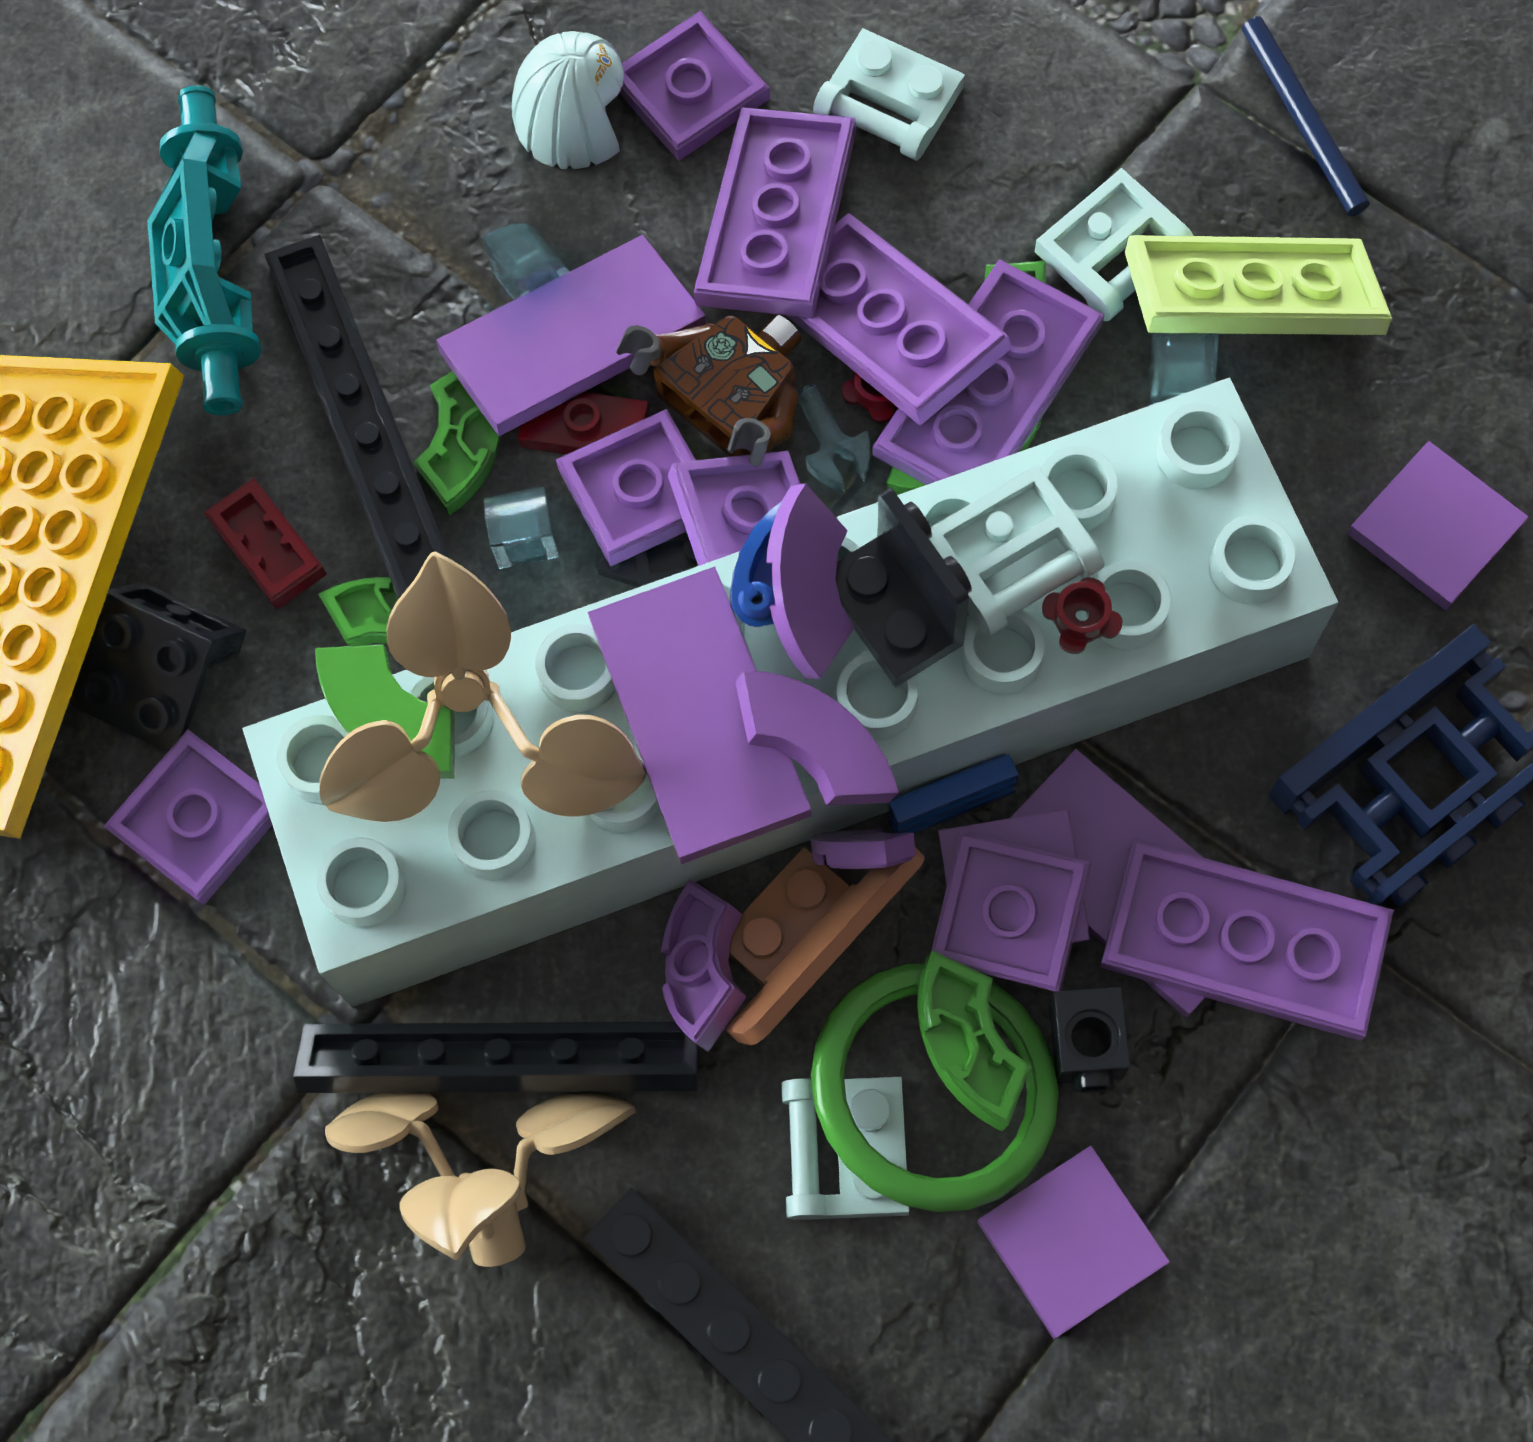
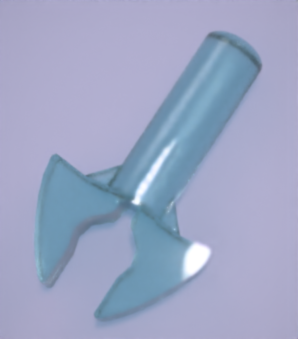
M807 384L801 387L797 392L799 404L821 445L819 452L806 456L808 471L829 488L844 493V480L838 469L834 466L836 462L835 454L839 453L842 458L851 460L856 465V471L862 483H865L870 465V440L868 432L864 431L855 437L842 434L818 386Z

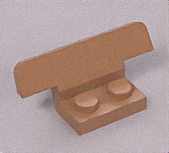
M803 847L742 913L743 915L731 937L729 958L763 988L724 1030L738 1043L754 1045L763 1040L915 874L924 861V855L915 847L916 856L912 857V860L886 868H872L857 885L852 884L849 886L826 865H816V862L814 863L812 860V853Z

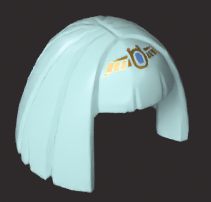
M562 32V34L558 33L541 41L524 59L514 83L512 117L519 141L527 152L532 150L534 158L541 163L554 167L557 163L560 169H567L569 165L573 169L589 167L591 162L595 165L600 164L620 152L617 138L605 110V106L618 96L624 81V69L621 59L611 43L587 32Z

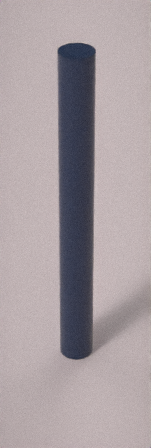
M1256 16L1244 23L1241 30L1349 216L1362 213L1369 207L1370 202L1263 18Z

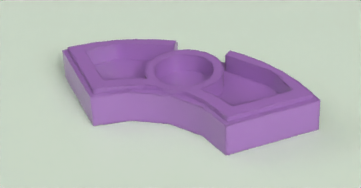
M806 483L792 485L783 498L770 532L766 563L772 564V584L775 604L770 606V610L785 651L805 679H821L855 628L842 607L836 583L838 552L848 530Z
M743 670L736 679L735 683L748 744L774 748L801 764L817 782L826 806L890 803L899 793L888 761L877 742L860 721L833 698L806 683L775 673Z
M882 828L822 832L810 838L813 862H816V865H824L826 860L830 868H886L910 861L912 857L916 856L914 833H883Z
M689 879L673 907L663 937L661 952L666 955V984L663 985L662 990L668 1009L676 1024L691 1040L709 1052L747 997L734 983L728 962L731 937L743 914L726 901Z

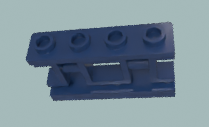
M1475 624L1471 625L1279 776L1268 795L1285 815L1292 810L1299 817L1297 822L1305 831L1328 812L1337 819L1371 857L1349 880L1357 890L1362 888L1369 896L1366 900L1367 903L1383 906L1391 900L1397 908H1400L1429 883L1422 876V873L1440 860L1448 869L1478 844L1471 836L1474 831L1487 821L1496 830L1526 805L1519 795L1533 785V762L1488 799H1485L1479 793L1493 781L1498 773L1477 750L1494 737L1511 757L1518 762L1533 750V729L1527 733L1486 689L1489 684L1498 678L1506 665L1498 657L1493 660L1485 652L1492 642ZM1468 671L1472 676L1461 686L1455 695L1475 717L1474 720L1460 731L1452 725L1436 706L1415 722L1410 718L1411 715ZM1425 735L1467 780L1464 785L1432 810L1420 800L1389 766L1392 761ZM1373 747L1377 751L1367 759L1360 773L1380 794L1362 809L1338 783L1318 799L1312 795L1368 749ZM1399 814L1422 839L1443 823L1448 829L1447 832L1391 877L1387 878L1382 873V870L1396 859L1400 851L1379 828Z

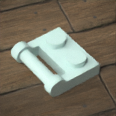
M862 28L830 81H826L820 88L814 102L813 113L855 118L856 127L900 146L901 154L918 161L963 90L965 74ZM850 92L914 122L909 125L848 97Z
M1121 168L1036 240L1035 253L1086 299L1089 307L1104 314V321H1110L1124 308L1123 301L1136 289L1129 265L1109 282L1105 281L1097 272L1126 248L1129 236L1142 235L1148 229L1156 236L1194 235L1183 222Z
M1038 464L930 527L932 537L929 540L943 559L948 556L954 557L965 571L972 587V591L968 593L970 613L978 627L988 637L1008 625V617L1078 575L1082 578H1087L1104 568V560L1100 550ZM1057 537L1065 549L1064 553L994 595L991 593L984 580Z
M902 1077L844 1079L847 1103L859 1130L869 1144L889 1162L907 1170ZM806 1078L783 1081L781 1083L782 1103L789 1105L793 1195L786 1197L787 1218L811 1220L909 1215V1206L902 1205L872 1190L844 1165L839 1156L840 1194H820L817 1121L812 1080Z

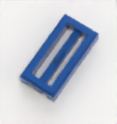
M1000 755L894 798L889 803L888 817L893 833L915 834L1014 794V786L1017 784L1016 779L1019 774L1010 755Z

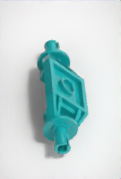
M193 85L181 89L180 95L177 97L180 105L181 126L168 131L160 140V157L163 163L171 168L173 172L147 220L155 324L175 344V356L179 362L190 369L202 372L203 409L205 412L217 416H226L239 412L241 407H243L239 370L253 364L260 357L261 341L252 329L251 292L218 277L217 272L221 262V244L219 240L213 239L212 221L215 214L227 213L241 190L238 163L242 159L243 144L235 132L227 127L217 125L216 95L214 91L205 86Z

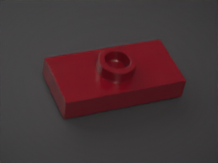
M583 392L522 424L519 430L518 441L521 448L569 454L648 418L650 413L649 402Z
M255 478L204 512L210 524L276 610L327 575L321 563Z

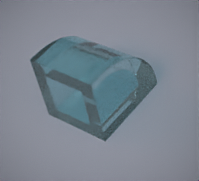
M528 224L507 225L482 237L492 273L513 300L570 272L538 231Z
M1153 333L1150 344L1148 406L1215 383L1219 333Z
M545 486L484 498L489 542L499 569L559 557Z

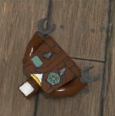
M776 315L757 334L734 316L725 317L717 324L708 323L673 333L655 335L651 330L638 325L630 326L626 329L616 353L618 355L625 353L635 355L630 365V370L636 375L646 373L649 365L657 366L653 371L658 397L728 456L750 455L749 464L758 467L763 462L766 452L777 447L792 436L799 395L795 386V368L786 356L801 342L802 338L795 326L783 316Z

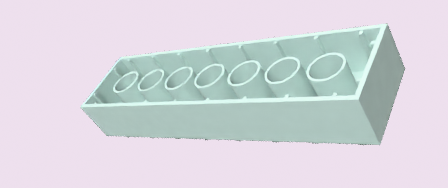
M1230 377L897 495L904 505L910 501L915 503L924 514L930 527L1038 464L1100 550L1104 560V568L1091 575L1090 578L1098 579L1103 583L1105 591L1111 600L1112 611L1119 613L1122 617V628L1115 638L1107 639L1101 637L1088 643L1085 650L1079 654L1065 652L1059 645L1060 633L1054 622L1046 619L1042 614V604L1047 595L1008 617V625L990 637L986 636L978 627L968 607L969 616L966 621L964 645L895 688L854 629L821 679H805L786 653L774 624L762 627L749 626L743 623L733 611L756 671L775 673L806 683L827 694L853 714L868 730L887 759L899 791L894 797L896 798L1003 754L1010 755L1014 765L1020 764L1309 658L1331 618L1338 600ZM878 502L836 517L848 530L839 549L837 561L877 537ZM1056 537L984 580V583L994 595L1065 552V549ZM739 552L511 632L510 647L506 656L497 666L488 669L489 679L499 685L501 697L528 740L533 745L539 747L543 732L552 723L578 714L593 715L603 718L621 729L629 738L639 761L644 766L587 612L714 566L731 605V579ZM1078 575L1050 593L1060 594L1065 587L1079 582L1083 578ZM1082 610L1075 614L1076 618L1080 621H1085L1089 617L1087 612ZM408 670L393 674V677L403 690L428 703L427 694L434 689L433 678L419 676ZM326 699L242 728L318 972L352 1008L684 887L689 879L694 882L703 880L809 841L813 835L837 831L889 811V803L826 806L817 782L801 764L791 758L812 810L811 817L681 864L647 772L643 783L629 797L616 806L595 814L579 817L560 816L546 812L534 805L523 794L521 788L522 773L533 760L521 754L494 708L486 700L472 711H454L455 779L440 778L437 794L431 803L416 815L400 821L379 822L335 813L330 811L325 805H322L319 793L322 770L331 752L348 734L333 714Z

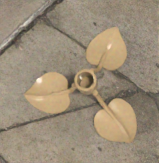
M431 552L414 581L395 603L387 623V643L394 659L408 671L419 676L431 677L434 681V689L427 694L428 706L420 731L410 741L406 731L392 721L381 720L356 728L337 744L327 759L320 777L319 793L322 805H325L330 811L351 817L389 822L400 821L416 815L431 803L440 785V770L437 762L433 757L422 752L431 740L440 708L446 706L456 712H469L476 709L484 700L490 702L521 754L533 760L522 773L521 788L523 794L534 805L546 812L560 816L579 817L607 810L625 800L638 789L645 779L646 769L639 761L629 738L613 723L593 715L578 714L552 723L543 732L539 747L533 745L528 740L501 697L499 685L489 679L488 669L497 666L505 658L510 647L511 628L506 611L495 595L474 574L448 557L437 552Z
M427 1092L376 1093L370 1095L340 1113L330 1124L325 1126L327 1142L332 1147L350 1153H367L386 1148L402 1140L408 1133L420 1138L440 1177L431 1178L416 1185L402 1197L400 1211L404 1222L420 1239L452 1259L458 1260L469 1245L475 1264L493 1267L509 1263L521 1256L525 1251L526 1244L518 1211L528 1207L525 1186L528 1161L531 1154L538 1150L543 1154L554 1155L579 1148L600 1137L631 1115L636 1114V1108L629 1102L618 1098L581 1092L562 1094L540 1102L527 1110L516 1122L517 1132L524 1139L517 1146L514 1175L504 1170L484 1169L471 1174L463 1173L456 1177L429 1126L423 1122L438 1111L436 1098Z

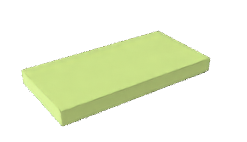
M1133 235L1128 238L1125 255L1148 333L1386 335L1392 321L1390 311L1361 239Z

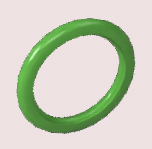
M924 963L902 964L874 973L851 988L831 1010L815 1044L811 1070L814 1107L826 1139L844 1165L872 1190L902 1205L934 1212L971 1210L999 1200L1023 1183L1044 1157L1056 1127L1059 1101L1054 1060L1041 1030L1016 999L998 984L992 982L989 997L992 1020L1002 1028L1013 1043L1018 1056L1031 1065L1025 1080L1027 1097L1025 1114L1015 1139L1004 1153L983 1169L960 1177L944 1178L911 1173L889 1162L869 1144L859 1130L847 1103L844 1074L847 1054L858 1030L872 1014L890 1002L911 995H918L920 975Z

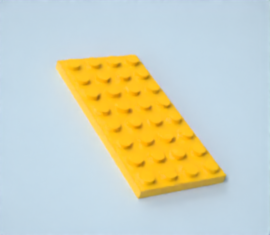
M0 355V836L20 839L185 376L171 363Z

